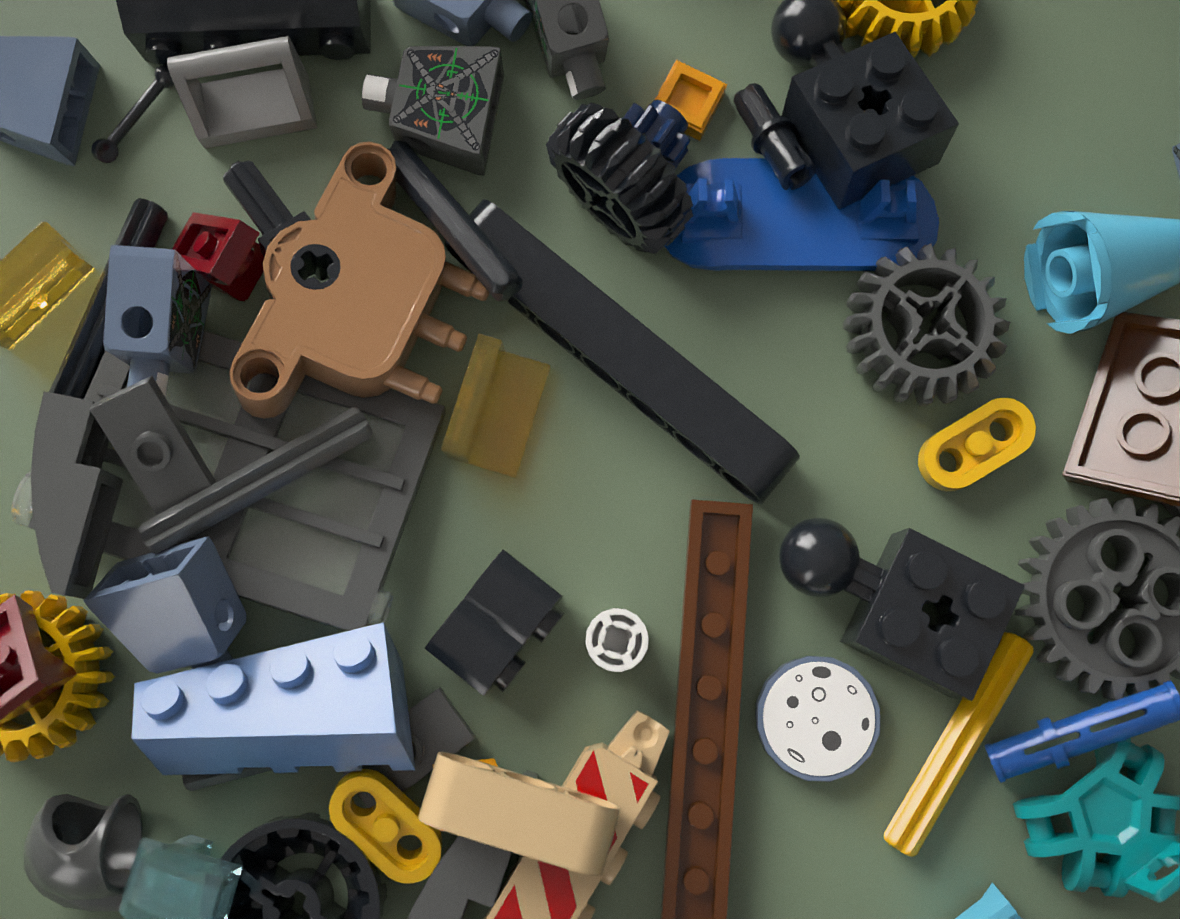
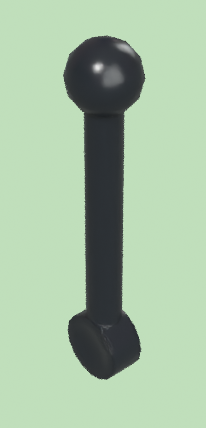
M167 64L156 68L154 82L108 138H100L94 141L91 151L97 160L103 163L115 161L119 152L117 145L163 89L174 86Z

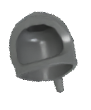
M69 794L55 795L46 800L43 807L34 817L24 844V870L29 881L42 896L63 907L84 911H140L150 909L154 903V896L151 893L143 891L136 886L141 860L143 833L141 809L137 798L130 794H125L115 799L111 806L101 805Z

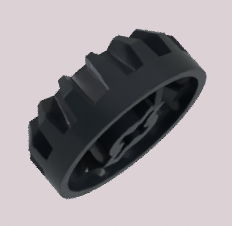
M305 813L299 816H280L249 831L232 844L223 854L214 868L207 885L203 906V919H382L383 906L387 898L386 883H381L376 866L367 858L364 852L347 836L337 831L332 822L321 819L320 814ZM299 853H312L324 857L317 870L314 868H300L290 873L278 865L286 857ZM332 864L340 870L345 879L348 890L347 909L334 902V889L330 879L326 876ZM297 891L302 892L307 897L303 904L305 911L301 915L292 909L295 903L293 895Z

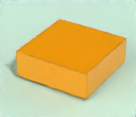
M676 60L655 100L666 102L677 109L688 123V128L684 134L701 141L726 93L728 84Z

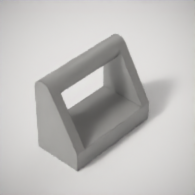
M289 36L167 58L170 76L195 135L204 148L317 128L309 75ZM280 63L283 66V69L200 83L197 79Z

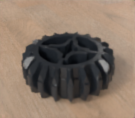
M591 102L588 105L581 104L573 113L569 112L556 125L557 128L550 135L549 141L546 143L550 163L557 170L558 178L569 188V193L574 195L581 203L582 208L587 209L597 222H600L608 229L611 235L615 234L625 245L633 246L637 251L656 254L665 245L669 246L685 230V225L693 217L691 209L693 203L691 196L686 192L685 182L677 177L675 166L666 161L661 154V149L655 148L647 139L646 134H641L631 125L629 119L619 118L613 109L603 108L601 105Z

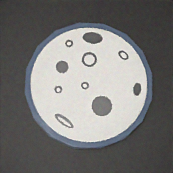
M805 656L782 664L765 680L755 702L756 729L764 751L781 769L806 781L831 782L854 773L871 756L880 735V707L871 685L854 667L832 657Z

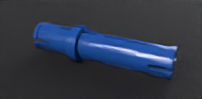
M1170 680L1155 688L1104 703L1101 706L1051 722L1049 717L1037 720L1039 726L1037 728L993 744H985L984 746L1000 783L1014 776L1055 764L1057 769L1070 766L1068 761L1070 758L1180 721V695ZM1138 710L1144 712V715L1094 733L1090 731L1091 726ZM1073 732L1079 734L1078 738L1029 755L1024 753L1025 749Z

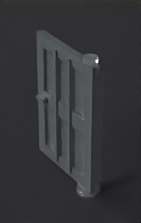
M204 331L196 370L190 374L169 372L166 399L216 482L352 407H358L363 412L372 428L373 435L370 439L183 543L209 536L239 598L342 631L385 623L392 605L393 593L382 589L446 414L445 406L437 403L431 404L422 399L416 400L392 389L378 396L363 398L350 395L305 375L291 404L283 413L276 417L265 419L254 417L246 412L239 403L230 379V368L242 342ZM105 351L84 400L97 402L127 388L130 366ZM268 373L258 374L248 382L246 389L254 393L268 392L277 384L278 378ZM109 441L101 469L124 480L103 554L127 560L152 553L142 540L139 527L142 523L155 517L156 514ZM30 470L17 487L11 513L12 519L17 525L35 530L32 516Z

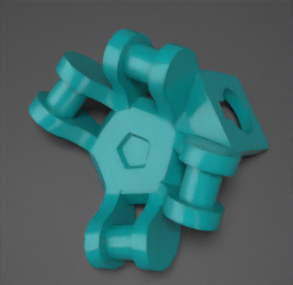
M1129 738L1128 740L1096 749L1094 751L1096 767L1063 794L1032 796L1013 803L1016 817L1025 820L1029 833V838L1024 840L1028 856L1051 857L1065 854L1062 861V881L1067 890L1085 892L1091 886L1100 888L1105 896L1123 898L1131 890L1156 902H1163L1180 888V865L1174 872L1162 879L1156 880L1157 877L1154 874L1163 866L1169 868L1180 864V834L1175 833L1177 810H1180V795L1154 791L1163 773L1165 759L1162 752L1149 744L1139 747L1132 743L1131 738ZM1122 766L1128 768V778L1119 773ZM1068 812L1074 832H1055L1050 816ZM1096 852L1107 854L1101 862L1095 861Z

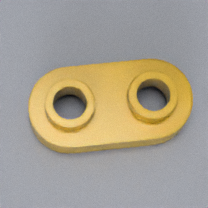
M997 398L989 401L924 442L918 454V467L922 477L932 487L942 491H956L973 484L1019 456L1031 446L1036 434L1034 417L1023 403L1015 399ZM991 422H998L1004 427L1006 432L1004 441H998L990 434ZM941 452H948L954 456L956 468L953 472H948L941 467L939 463Z
M362 769V771L348 773L338 782L329 803V815L332 824L337 831L352 840L386 876L399 883H417L429 877L439 863L442 850L440 829L421 822L418 819L420 808L386 776L375 770ZM359 792L370 793L375 798L376 804L370 808H361L355 804L353 796ZM414 835L421 840L422 845L416 850H406L400 845L399 840L403 836Z

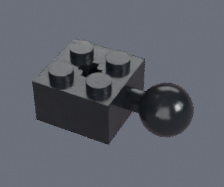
M784 0L777 8L772 20L771 36L774 47L780 56L790 64L813 68L792 76L781 117H788L794 123V135L797 141L815 164L816 175L838 209L861 200L880 180H889L890 186L939 164L959 122L897 33L893 32L850 52H846L842 47L846 34V17L837 0Z
M811 518L796 524L784 537L779 552L782 573L788 583L797 591L812 597H828L844 590L860 598L840 642L950 698L973 701L1025 585L911 528L891 534L877 565L860 558L857 542L850 531L840 523L827 518ZM934 603L939 614L938 622L936 625L927 627L930 617L922 612L923 604Z

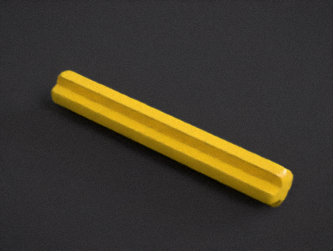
M1011 632L1003 633L973 701L961 700L885 830L884 840L906 856L914 857L918 854L1032 657L1034 647L1022 637Z

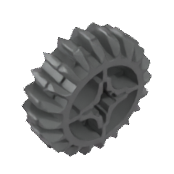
M932 243L924 245L918 251L917 258L908 247L899 249L896 253V260L899 265L886 256L881 257L876 262L877 267L874 274L865 272L857 281V286L861 292L852 293L846 303V306L856 314L848 316L844 320L843 329L849 333L860 335L846 345L847 352L850 354L864 352L866 356L856 367L857 373L860 375L867 374L873 368L880 375L874 381V391L881 392L890 383L896 385L894 399L896 402L903 403L914 390L916 401L921 407H927L933 403L935 395H937L942 403L949 404L958 398V390L969 395L978 389V377L987 379L996 371V366L991 359L999 358L1005 353L1007 347L997 336L1007 332L1011 322L994 316L995 313L1005 307L1007 298L989 297L987 291L995 284V277L989 276L979 281L973 275L978 267V259L969 260L963 267L957 265L956 248L948 249L938 260ZM908 285H923L935 288L940 292L937 296L929 298L921 297L911 290L905 294L898 288ZM956 305L959 307L960 311L963 314V317L966 322L967 331H965L956 321ZM936 308L937 313L930 321L932 324L928 330L929 335L925 334L914 344L913 339L920 331L919 326L922 324V317L926 318ZM882 311L887 314L885 320L897 332L898 338L895 349L892 348L885 336L882 326ZM918 353H929L939 360L946 357L956 365L943 369H928L914 365L910 361Z

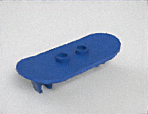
M766 158L710 159L688 166L677 175L678 178L685 182L686 192L691 196L693 217L685 225V230L669 246L665 245L664 247L673 258L691 268L714 271H875L877 267L876 262L881 257L886 256L899 265L896 260V253L901 248L908 247L917 258L918 251L924 245L932 243V246H934L938 236L939 218L932 196L922 181L914 175L890 186L889 180H880L861 200L838 209L816 173L802 187L791 190L789 187L788 190H784Z

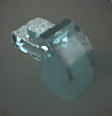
M191 834L170 844L144 837L139 842L119 906V912L125 919H227L243 865L209 856L214 841Z

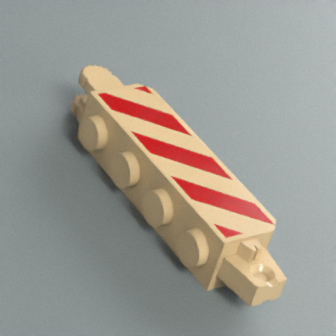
M636 710L608 746L603 742L585 746L562 787L604 799L621 808L603 874L601 876L587 875L521 855L500 889L493 908H489L483 919L592 918L595 907L588 904V901L600 881L608 886L611 885L628 855V851L620 846L632 825L643 829L659 803L661 796L653 791L658 782L653 773L669 735V729L647 714Z

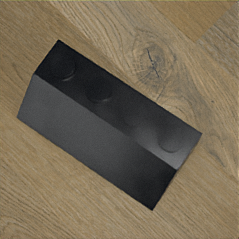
M116 0L123 32L145 61H151L160 65L167 64L168 57L285 36L290 37L299 56L322 55L328 59L345 60L353 57L354 54H371L370 0Z

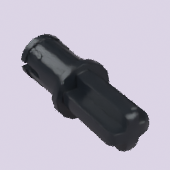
M750 83L745 89L739 90L734 96V103L738 113L753 135L751 139L753 150L766 158L784 190H788L789 187L791 190H795L805 185L814 176L816 166L794 135L795 125L788 117L780 116L761 85Z

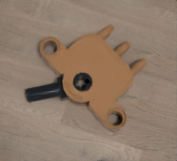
M362 142L350 147L341 159L314 210L315 220H311L305 211L293 217L253 162L249 160L245 162L237 161L230 165V169L223 175V182L262 234L258 238L261 253L264 256L265 283L270 299L264 302L230 368L231 384L243 409L254 417L263 419L276 417L283 413L291 404L305 375L350 395L363 398L378 396L392 388L416 400L422 399L431 404H436L443 391L441 386L430 382L425 376L404 368L418 338H422L442 348L448 347L457 352L462 351L466 344V334L455 330L452 325L429 316L441 293L442 286L466 297L472 296L481 301L487 300L490 293L473 273L445 261L444 244L436 232L420 222L391 210L396 198V163L391 152L381 144L374 142ZM373 175L379 177L382 181L376 185H365L357 180L363 176ZM315 274L316 277H317L318 279H320L321 281H322V280H326L327 278H328V280L325 281V282H323V283H320L315 277H310V278H308V277ZM268 373L278 378L277 384L268 392L254 393L246 389L248 382L258 374Z

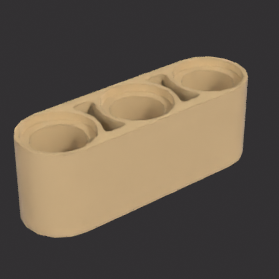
M438 752L418 819L442 831L575 872L601 876L621 808L604 799L452 753Z

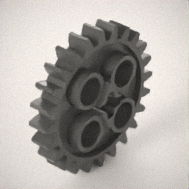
M1107 498L1090 502L1089 512L1082 505L1066 509L1068 522L1060 517L1048 520L1045 524L1053 539L1045 536L1031 538L1029 543L1040 555L1039 558L1021 559L1018 562V565L1032 574L1031 582L1021 583L1025 585L1022 594L1030 596V604L1016 609L1015 615L1033 617L1035 626L1027 630L1022 637L1025 640H1043L1046 644L1036 658L1038 662L1052 663L1060 660L1061 662L1056 671V679L1059 681H1072L1079 676L1078 691L1095 694L1101 687L1104 698L1115 700L1121 699L1125 691L1130 696L1149 690V687L1152 689L1163 685L1164 682L1171 680L1170 675L1180 679V537L1176 535L1180 527V517L1164 518L1157 523L1158 505L1156 504L1141 506L1135 511L1132 498L1117 500L1113 507H1111ZM1105 541L1110 542L1117 552V563L1113 570L1109 569L1101 558V547ZM1145 553L1148 556L1149 561L1145 568L1139 571L1144 561ZM1158 578L1165 583L1168 589V599L1163 607L1156 601L1153 594V586ZM1121 587L1116 595L1113 592L1114 588ZM1072 589L1076 590L1084 601V611L1078 620H1075L1069 614L1066 607V599ZM1119 602L1123 604L1122 609H1115ZM1096 627L1093 634V643L1090 644L1087 641V635L1092 628ZM1125 627L1132 632L1135 639L1134 650L1128 657L1123 654L1119 646V636Z

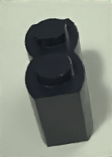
M502 550L482 573L465 598L441 625L425 649L483 696L494 685L504 692L526 664L518 656L532 636L542 643L565 614L556 607L563 595L510 553Z

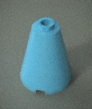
M1079 211L1055 212L1037 222L1033 228H1041L1036 243L1026 245L1024 254L1025 282L1030 300L1036 311L1047 310L1056 321L1048 323L1055 331L1068 334L1082 332L1180 283V219Z

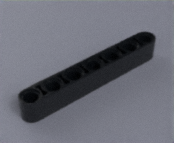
M483 199L469 216L512 264L523 280L520 292L512 294L506 302L751 501L762 505L800 459L797 450L784 437L492 202ZM446 241L444 246L448 252L469 272L473 273Z

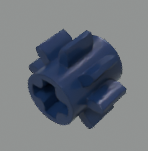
M653 100L646 110L633 103L623 118L629 119L631 125L641 134H646L647 139L655 148L661 149L662 156L668 163L675 166L676 169L689 151L687 145L691 141L690 138L683 135L688 128V123L684 116L673 106L660 100Z

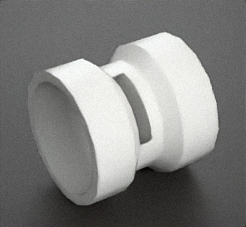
M613 608L601 612L591 621L586 632L585 644L589 656L598 666L607 671L622 672L632 669L642 661L648 649L649 636L645 624L636 614L626 609Z

